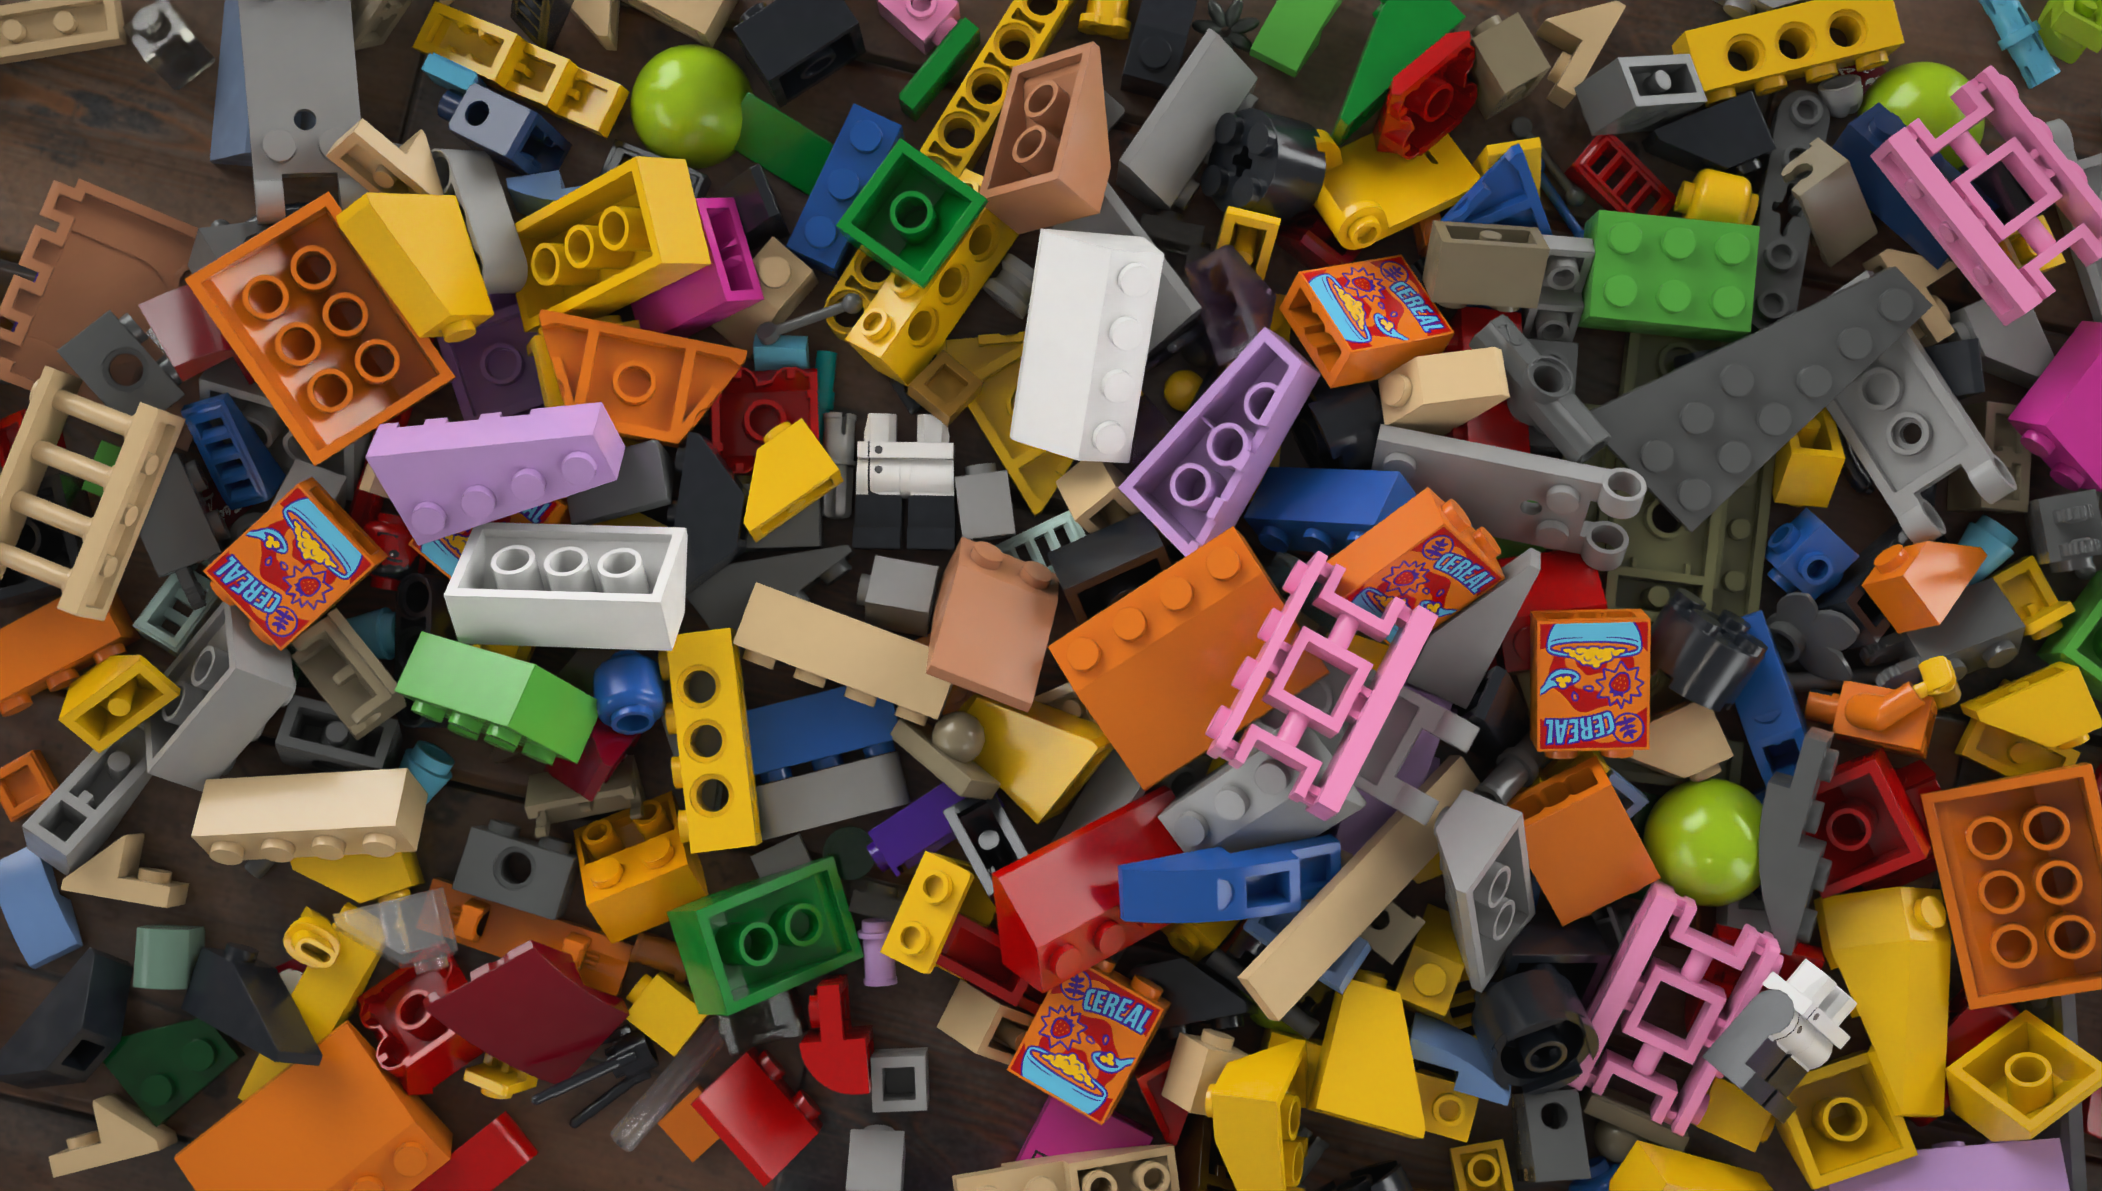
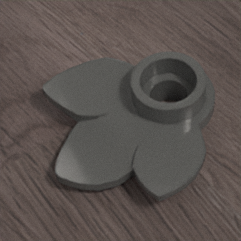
M1794 592L1783 596L1777 603V613L1772 614L1766 620L1782 662L1792 663L1798 660L1812 675L1837 681L1850 680L1853 677V673L1841 651L1847 649L1859 637L1860 630L1857 625L1843 613L1833 610H1818L1815 600L1808 593Z

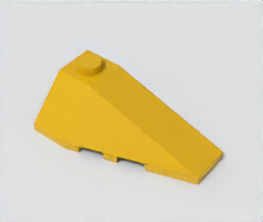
M1899 886L1834 895L1822 899V897L1815 899L1814 904L1815 910L1818 911L1817 921L1823 953L1831 970L1839 968L1851 997L1858 1003L1850 1012L1852 1018L1860 1016L1872 1043L1868 1050V1056L1894 1116L1935 1118L1944 1116L1951 938L1941 890Z
M1294 1039L1227 1062L1216 1084L1211 1083L1208 1087L1205 1099V1112L1207 1117L1213 1118L1215 1143L1237 1191H1306L1305 1188L1297 1187L1303 1173L1304 1158L1308 1155V1138L1297 1136L1301 1108H1307L1309 1101L1306 1040Z

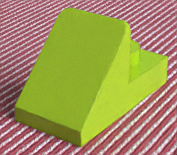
M2048 0L2038 19V23L2042 28L2038 30V33L2049 54L2068 64H2073L2086 48L2098 53L2102 48V0Z

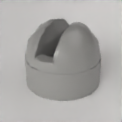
M1853 74L1840 75L1827 79L1818 85L1819 96L1829 108L1830 116L1844 118L1848 114L1858 111L1863 101V88L1860 76Z

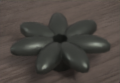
M1209 0L1207 6L1211 20H1195L1191 24L1193 30L1205 35L1210 28L1218 33L1232 50L1234 46L1241 51L1249 53L1253 44L1243 33L1258 27L1260 24L1259 20L1255 17L1239 19L1243 9L1242 0H1234L1229 5L1226 13L1219 3L1215 0ZM1225 26L1229 27L1225 31L1221 30Z

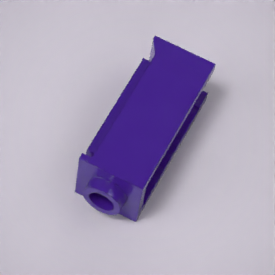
M943 782L868 831L873 842L868 844L866 848L880 870L884 873L891 868L895 876L898 877L904 872L900 866L903 863L910 869L921 861L925 851L934 853L956 839L957 837L943 811L966 797H960ZM996 791L995 795L1002 807H1005V803Z

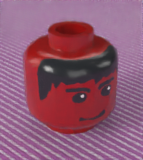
M379 513L378 520L367 521L363 525L362 529L388 555L369 574V576H372L370 587L397 591L400 581L406 575L425 573L427 560L408 545L413 536L401 516Z

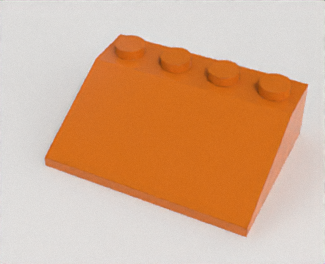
M329 191L184 279L314 466L319 465L376 430L379 424H385L455 379L454 374L429 337L419 338L340 229L336 216L342 210Z
M1232 526L1047 647L1079 699L1139 785L1146 791L1207 752L1213 741L1212 738L1205 735L1211 720L1221 705L1230 709L1239 692L1238 689L1231 686L1237 671L1247 656L1256 660L1265 641L1257 638L1262 624L1273 607L1282 611L1286 602L1244 536ZM1296 619L1284 639L1288 644H1291L1295 634L1302 628ZM1303 650L1283 690L1296 696L1329 675L1330 671L1322 659ZM1264 677L1235 734L1275 709L1261 701L1271 679Z
M2083 762L1920 794L1969 1010L2101 990L2102 804L2092 764Z
M347 1019L317 1043L323 1055L319 1066L291 1063L175 1155L174 1160L195 1191H411L450 1160L453 1133L418 1095L408 1096L399 1079L380 1067L374 1047Z

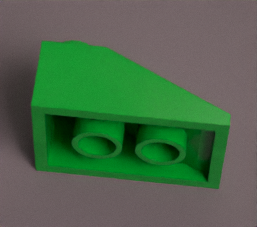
M1379 0L1381 4L1372 14L1376 21L1365 43L1331 134L1338 147L1382 108L1393 77L1444 35L1458 31L1466 16L1450 0Z
M833 856L823 857L727 888L667 911L698 1013L703 1015H732L864 957Z

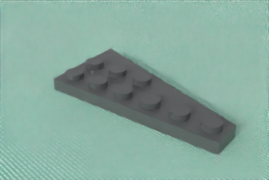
M1896 266L1889 267L1830 295L1820 302L1779 319L1777 322L1755 333L1735 340L1672 370L1673 372L1630 390L1620 397L1589 411L1612 436L1606 445L1612 454L1626 468L1639 473L1646 481L1647 490L1686 531L1693 532L1933 305Z

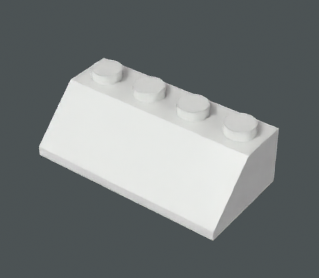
M1040 229L1010 430V438L1012 440L1078 461L1129 463L1164 260V253L1145 237Z
M489 522L474 527L444 593L458 642L483 645L672 651L685 613L687 530L682 527Z

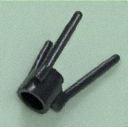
M1208 313L1203 315L1181 336L1146 360L1144 375L1180 351L1183 358L1189 364L1196 367L1209 366L1210 368L1189 405L1187 413L1227 367L1230 357L1226 351L1234 342L1231 327L1222 317L1216 314Z
M629 1023L617 1028L601 1044L613 1043V1046L605 1049L607 1061L534 1094L531 1097V1103L539 1105L610 1072H613L617 1079L626 1075L623 1080L570 1120L569 1125L572 1128L579 1127L633 1086L652 1078L649 1070L658 1067L659 1060L650 1037L639 1029L632 1031Z

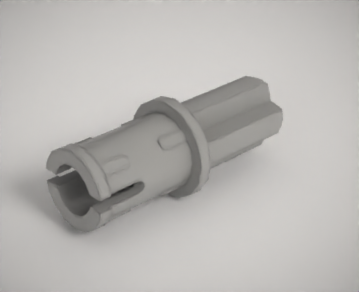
M842 412L824 413L823 448L839 468L844 482L821 497V515L830 519L849 518L852 513L853 470L857 469V461H854L855 422L857 421V415L846 413L845 417H842Z

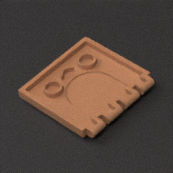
M78 179L75 188L53 180L39 215L59 223L58 229L55 233L34 225L18 265L38 272L35 282H32L14 274L0 306L1 316L18 322L14 332L0 327V379L31 391L34 383L41 377L45 365L80 378L57 350L109 310L118 319L125 313L132 317L148 335L149 338L141 345L155 361L163 355L167 357L138 305L165 292L188 285L184 279L192 275L188 262L198 228L82 179ZM122 354L111 363L110 373L118 384L130 386L141 379L143 365L136 356ZM204 371L185 380L178 386L185 393V396L166 410L167 412L183 418L180 412L183 406L200 401L199 378ZM82 381L77 395L105 405L89 386ZM184 422L175 447L188 451L193 437L186 422Z

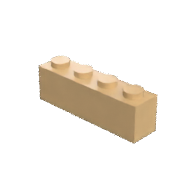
M757 582L733 641V644L746 648L742 657L745 660L772 670L776 660L796 667L793 678L820 688H824L827 679L847 686L844 697L871 707L875 706L877 698L898 705L895 716L925 726L928 716L937 720L941 718L953 686L952 683L926 674L929 646Z
M408 768L206 779L191 837L209 854L212 860L225 865H237L242 863L243 860L258 859L283 863L297 857H319L327 860L341 859L344 855L356 854L390 857L395 852L417 851L428 793Z

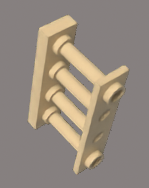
M45 365L41 377L34 383L30 391V404L0 475V579L2 580L7 567L62 590V596L57 609L75 616L104 621L186 419L142 402L139 403L137 411L133 416L77 395L83 381L81 378ZM68 415L124 436L125 441L114 466L105 465L57 446ZM48 466L103 487V495L92 518L36 496ZM27 516L82 538L83 544L73 568L69 569L15 547Z

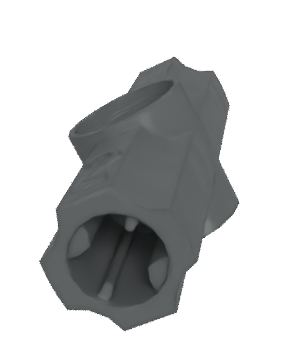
M1504 314L1490 321L1480 332L1475 334L1469 343L1472 349L1496 347L1502 350L1510 398L1506 399L1507 406L1516 419L1527 425L1539 426L1568 461L1583 464L1607 445L1612 436L1572 391L1574 383L1573 374L1564 362L1553 356H1541L1508 316L1505 317Z

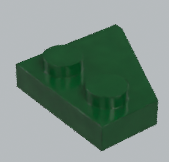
M194 1018L122 1036L120 1043L106 1057L103 1063L157 1127L169 1120L246 1054L232 1037L201 1019Z

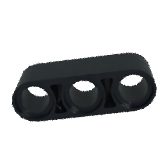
M411 573L406 575L397 587L394 680L397 683L421 631L458 642L444 598V593L450 582L446 575ZM404 696L407 706L396 713V716L405 727L447 728L449 719L444 717L442 723L414 713L411 711L414 701Z

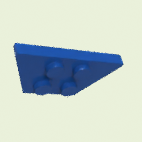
M1519 143L1511 146L1440 220L1538 227L1542 235H1553L1525 154ZM1467 304L1466 306L1474 308L1492 309L1487 305ZM1519 308V310L1515 312L1521 313L1522 308Z

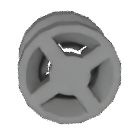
M1008 253L1002 260L1001 272L997 277L988 278L982 288L1007 311L1020 319H1024L1028 314L1034 269L1016 256Z

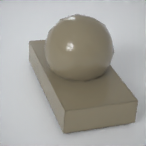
M955 711L943 715L936 722L935 727L928 723L922 726L908 720L899 719L890 733L894 741L960 797L983 800L992 799L1001 785L1000 782L973 761L981 753L985 743L984 728L976 717L965 711Z
M1585 1085L1582 1091L1577 1089L1583 1112L1600 1119L1595 1126L1594 1143L1600 1155L1610 1162L1622 1163L1637 1140L1647 1142L1648 1139L1669 1149L1680 1152L1684 1151L1690 1139L1687 1130L1682 1137L1672 1132L1671 1125L1665 1122L1661 1125L1652 1121L1650 1115L1651 1104L1609 1086H1606L1602 1096L1592 1093L1591 1088Z

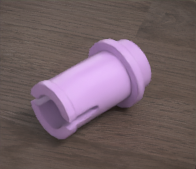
M877 917L862 920V929L857 931L858 938L863 939L865 975L863 982L865 986L879 987L897 984L895 960L880 953L894 922L893 918Z

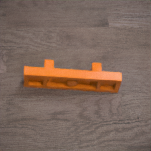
M440 877L432 879L415 929L501 958L510 950L529 940H533L571 954L585 986L614 996L620 995L631 964L629 960L635 945L634 942L624 939L611 944L604 932L562 918L551 920L452 889L454 882ZM490 911L482 936H479L477 934L479 921L483 915Z

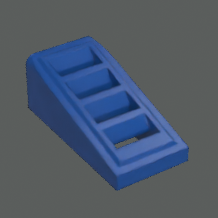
M228 392L184 405L180 412L183 418L186 419L187 427L209 473L230 510L271 499L286 475ZM217 418L222 419L224 424L212 427L209 422ZM231 438L232 443L225 444L222 441L224 439ZM240 458L242 463H238L236 459Z

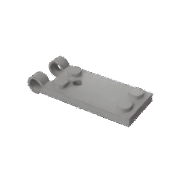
M238 0L257 224H276L286 218L282 178L337 176L339 207L342 211L368 192L367 189L326 157L333 144L361 120L351 1ZM301 111L310 112L315 117L316 124L310 130H302L294 123L295 115Z
M1864 271L1836 292L1874 275V272ZM1911 328L1905 331L1826 406L1897 517L1903 531L1914 544L1934 541L1946 534L1945 525L1939 514L1920 493L1960 467L1964 468L1977 492L1989 504L1996 503L2017 489V484L2005 464L1993 454ZM1911 423L1917 424L1922 432L1920 440L1914 444L1907 443L1903 437L1905 427Z
M1380 424L1371 470L1400 471L1416 494L1429 487L1444 502L1450 499L1455 500L1464 510L1471 522V526L1475 530L1482 526L1493 537L1542 546L1547 549L1581 554L1583 561L1588 566L1599 571H1611L1621 565L1629 544V537L1627 532L1616 523L1610 521H1585L1590 502H1597L1599 508L1610 517L1628 519L1640 511L1647 490L1644 478L1636 471L1628 468L1607 469ZM1612 490L1625 491L1632 497L1617 495ZM1528 500L1536 501L1538 503L1528 502ZM1595 542L1607 543L1614 548V550L1602 549L1595 544Z
M1323 660L1330 674L1295 697L1330 715L1351 675ZM1371 669L1363 684L1367 688L1376 673L1374 669ZM1403 686L1353 784L1355 787L1426 826L1439 801L1396 778L1398 772L1423 729L1451 746L1467 753L1480 728ZM1274 709L1252 724L1272 733L1282 726L1287 715ZM1344 721L1339 733L1331 739L1315 730L1313 731L1333 756L1350 723Z

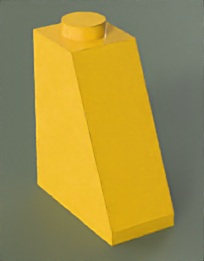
M366 192L336 216L340 229L419 338L443 337L447 343L460 342L476 334L475 328L494 315L456 195Z
M976 693L958 710L965 711L976 717L984 728L985 743L981 753L973 761L1000 782L1001 785L999 787L1037 825L1061 814L1114 749L1098 724L1033 700L1032 706L1027 713Z
M1356 972L1354 980H1351L1343 994L1335 991L1307 1110L1403 1137L1423 1139L1426 1125L1401 993L1386 989L1387 980L1384 978Z

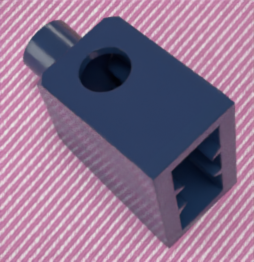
M476 83L469 86L465 95L455 89H449L444 93L438 104V116L449 122V131L472 150L485 151L492 161L520 176L559 170L572 147V144L539 113Z

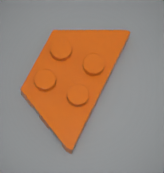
M540 309L539 323L564 406L602 402L622 438L643 442L658 440L663 446L678 448L688 436V432L693 430L740 370L747 356V350L544 309Z

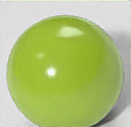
M698 44L674 46L655 55L638 74L630 99L632 123L637 136L649 152L664 158L686 159L687 167L692 169L707 168L723 162L736 152L734 148L742 128L741 102L748 92L753 94V90L743 70L723 52Z
M1920 61L1903 64L1887 71L1871 84L1863 97L1857 117L1877 103H1881L1887 110L1897 115L1906 126L1919 118L1936 139L1966 117L1950 97L1969 80L1955 69L1940 63ZM1985 118L1968 130L1979 145L1984 134ZM1950 145L1939 151L1943 158L1957 170L1964 165Z
M1708 778L1700 782L1689 780L1668 790L1651 809L1643 834V845L1661 877L1659 881L1674 887L1675 894L1694 899L1698 906L1715 907L1729 905L1750 895L1761 885L1759 833L1763 804L1756 796L1742 786L1719 778Z

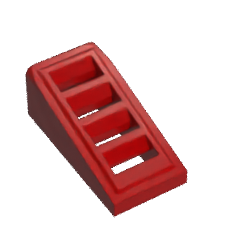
M1613 134L1596 135L1564 173L1607 211L1635 213L1649 194L1657 202L1646 215L1665 216L1675 205L1676 196ZM1603 154L1610 161L1597 175L1591 169V166ZM1619 168L1625 175L1612 190L1605 182ZM1635 181L1641 186V189L1626 204L1620 196Z

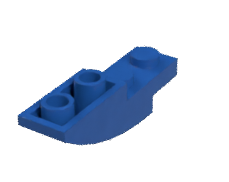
M1328 834L1229 853L1223 847L1218 846L1118 865L1120 918L1126 922L1200 923L1242 920L1301 911V901L1313 899L1341 870L1340 841L1333 835Z

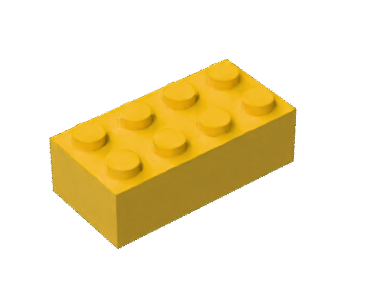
M635 156L514 223L528 265V277L525 286L521 291L515 293L524 332H538L537 329L541 328L539 323L540 309L596 319L607 316L711 264L686 159Z

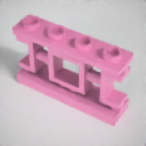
M1990 65L1971 81L1961 86L1950 97L1966 116L1963 120L1935 139L1921 120L1917 118L1906 128H1902L1887 139L1870 157L2002 324L2007 326L2025 315L2056 291L2039 269L2068 247L2073 250L2085 267L2102 258V201L2088 185L2087 176L2083 169L2074 161L2068 160L2054 143L2052 132L2046 123L2037 117H2033L2021 102L2014 83L2008 77L1999 74ZM1986 117L2006 141V143L1989 155L1985 153L1968 131ZM1948 145L1951 146L1969 169L1951 183L1947 181L1930 159ZM1999 161H2002L2034 202L2032 206L2006 225H2003L1971 184L1973 180ZM2053 203L2059 207L2075 227V229L2057 242L2036 217ZM2016 230L2037 254L2035 258L2020 269H2017L1998 245V243Z
M1317 551L1307 564L1298 560L1282 588V590L1290 593L1289 598L1282 611L1273 607L1257 634V638L1265 641L1256 660L1247 656L1241 664L1231 686L1239 690L1230 709L1224 705L1219 707L1205 735L1213 739L1206 754L1214 759L1220 756L1229 761L1228 765L1235 769H1239L1245 763L1250 751L1255 747L1300 772L1288 798L1297 803L1302 802L1306 804L1305 811L1326 821L1340 811L1438 615L1420 605L1412 610L1405 606L1406 602L1398 597H1395L1387 604L1381 618L1371 614L1334 593L1346 568L1337 563L1334 566L1326 562L1328 556ZM1317 581L1322 585L1311 605L1337 618V621L1328 638L1303 626L1295 634L1291 644H1288L1284 639L1312 586ZM1396 625L1399 628L1367 688L1363 684L1374 664L1347 649L1357 630L1378 642H1382L1389 636L1393 626ZM1303 650L1351 675L1330 715L1283 690ZM1264 677L1271 679V682L1261 701L1287 716L1276 736L1251 724L1245 729L1238 743L1232 738ZM1344 721L1350 723L1318 786H1315L1312 783L1323 763L1296 748L1308 726L1331 739L1339 733Z
M1657 880L1651 883L1586 1011L1599 1039L1598 1053L1594 1060H1592L1589 1053L1580 1064L1583 1073L1567 1085L1582 1091L1585 1085L1591 1088L1592 1093L1602 1096L1612 1074H1615L1655 1093L1656 1096L1650 1106L1651 1120L1661 1125L1663 1122L1671 1125L1672 1132L1683 1137L1690 1123L1698 1125L1702 1120L1710 1100V1096L1706 1092L1714 1077L1719 1079L1724 1077L1720 1071L1702 1056L1749 1002L1759 994L1763 986L1762 983L1772 971L1777 975L1779 974L1784 957L1779 954L1781 949L1772 933L1764 931L1762 934L1755 927L1747 923L1744 925L1734 947L1690 927L1689 925L1697 911L1695 900L1688 896L1681 897L1675 894L1674 887ZM1671 915H1674L1668 927L1669 936L1671 939L1692 948L1682 969L1653 956L1644 976L1641 975ZM1713 958L1740 971L1743 970L1724 1008L1723 1006L1727 1000L1724 988L1702 979ZM1660 981L1705 1001L1686 1039L1641 1019ZM1623 1009H1626L1620 1021L1623 1033L1644 1042L1635 1060L1632 1061L1606 1048L1597 1067H1594ZM1664 1052L1692 1065L1696 1060L1679 1094L1675 1080L1655 1071Z

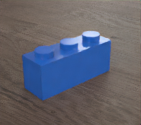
M853 103L786 245V248L807 266L838 280L840 279L855 246L846 240L836 227V224L898 140L901 138L905 141L902 125Z
M1268 467L1244 519L1259 536L1260 543L1272 551L1279 553L1287 552V550L1309 551L1313 553L1320 551L1325 555H1329L1331 553H1339L1417 494L1400 471Z
M847 686L747 710L754 775L759 774L761 783L765 784L793 777L790 766L811 761L813 771L844 764L842 753L863 749L864 757L869 758L896 751L894 740L890 733L900 717L894 715L897 705L877 698L874 707L844 697Z

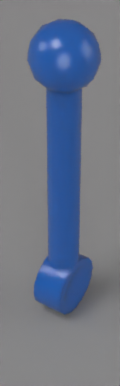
M1541 158V188L1574 235L1573 237L1584 238V230H1582L1545 175V162Z

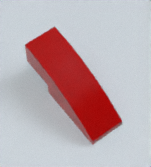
M961 912L958 913L936 964L1015 1007L1018 1005L1036 1015L1048 991L1042 994L1003 965L998 930Z

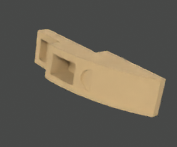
M1172 1144L1092 1150L1001 1163L1000 1168L952 1176L954 1191H1180L1175 1149Z

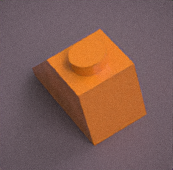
M1925 541L1905 547L1900 544L1893 545L1882 551L1875 558V567L1861 586L1898 634L1940 625L1986 559L1987 554L1981 547Z

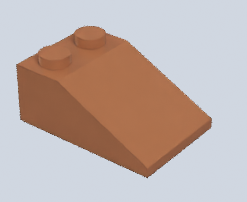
M1092 41L1012 68L979 193L989 201L985 208L1018 234L1099 214L1111 170L1100 47Z
M961 537L937 585L926 674L1028 713L1033 703L1058 604L1059 581L1056 574L1041 563L1035 561L1025 562L1002 553L998 547L991 543L975 542Z

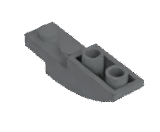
M1812 727L1804 737L1794 776L1776 771L1768 781L1761 813L1759 872L1763 901L1770 928L1781 949L1780 953L1790 956L1798 945L1799 940L1807 943L1810 941L1818 911L1808 909L1814 890L1824 891L1832 866V860L1823 858L1827 841L1806 835V832L1816 834L1825 806L1824 802L1816 800L1821 780L1828 783L1831 782L1839 757V751L1830 749L1834 733Z

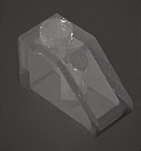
M444 887L333 914L336 931L402 969L415 966L416 975L448 967L447 957L454 956L459 951Z

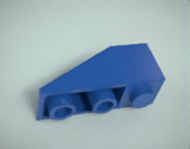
M1762 610L1741 616V618L1751 625L1748 633L1762 641L1768 647V650L1765 653L1764 659L1736 699L1735 705L1748 744L1767 789L1768 781L1776 771L1794 776L1803 740L1809 728Z

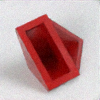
M1174 1045L1141 1060L1135 1071V1077L1165 1141L1176 1146L1188 1111L1161 1095L1176 1046Z

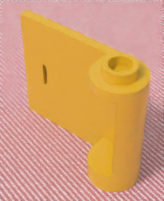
M1316 129L1320 138L1314 136L1317 150L1325 152L1326 171L1321 191L1313 205L1340 245L1349 250L1371 246L1383 238L1454 206L1481 178L1449 134L1444 136L1422 156H1416L1408 160L1396 153L1377 152L1373 133L1341 148L1338 147L1330 134L1324 130Z

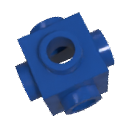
M1807 507L1791 523H1785L1774 531L1769 538L1768 546L1765 550V558L1774 566L1767 575L1786 593H1794L1799 589L1802 593L1810 594L1814 600L1821 594L1834 589L1841 581L1843 572L1860 557Z

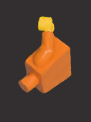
M1937 656L1925 660L1918 665L1923 682L1915 685L1908 681L1897 689L1844 681L1841 694L1811 688L1805 709V719L1833 725L1832 732L1838 740L1875 749L1883 747L1884 751L1927 760L1937 711L1957 703L1962 693L1958 682H1956L1957 678L1951 661L1947 660L1944 656Z

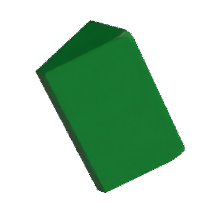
M748 92L741 102L742 128L734 150L755 164H760L763 169L802 193L810 196L834 144Z

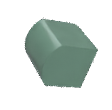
M149 924L137 927L133 987L168 990L188 989L201 948L205 946L204 926Z

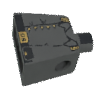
M1559 1088L1537 1095L1512 1094L1511 1107L1517 1180L1521 1182H1548L1591 1179L1577 1089L1560 1090ZM1544 1106L1548 1107L1552 1114V1120L1548 1127L1541 1119V1110Z

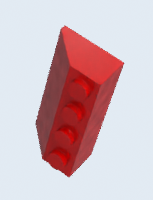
M1164 785L991 873L1002 963L1004 966L1043 994L1171 924L1126 922L1121 919L1118 865L1184 853L1158 818L1161 812L1176 798L1170 788Z

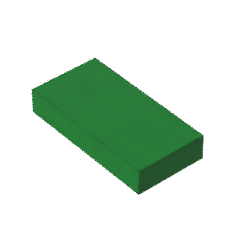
M966 17L958 21L898 95L901 111L914 122L920 118L981 43L979 28Z

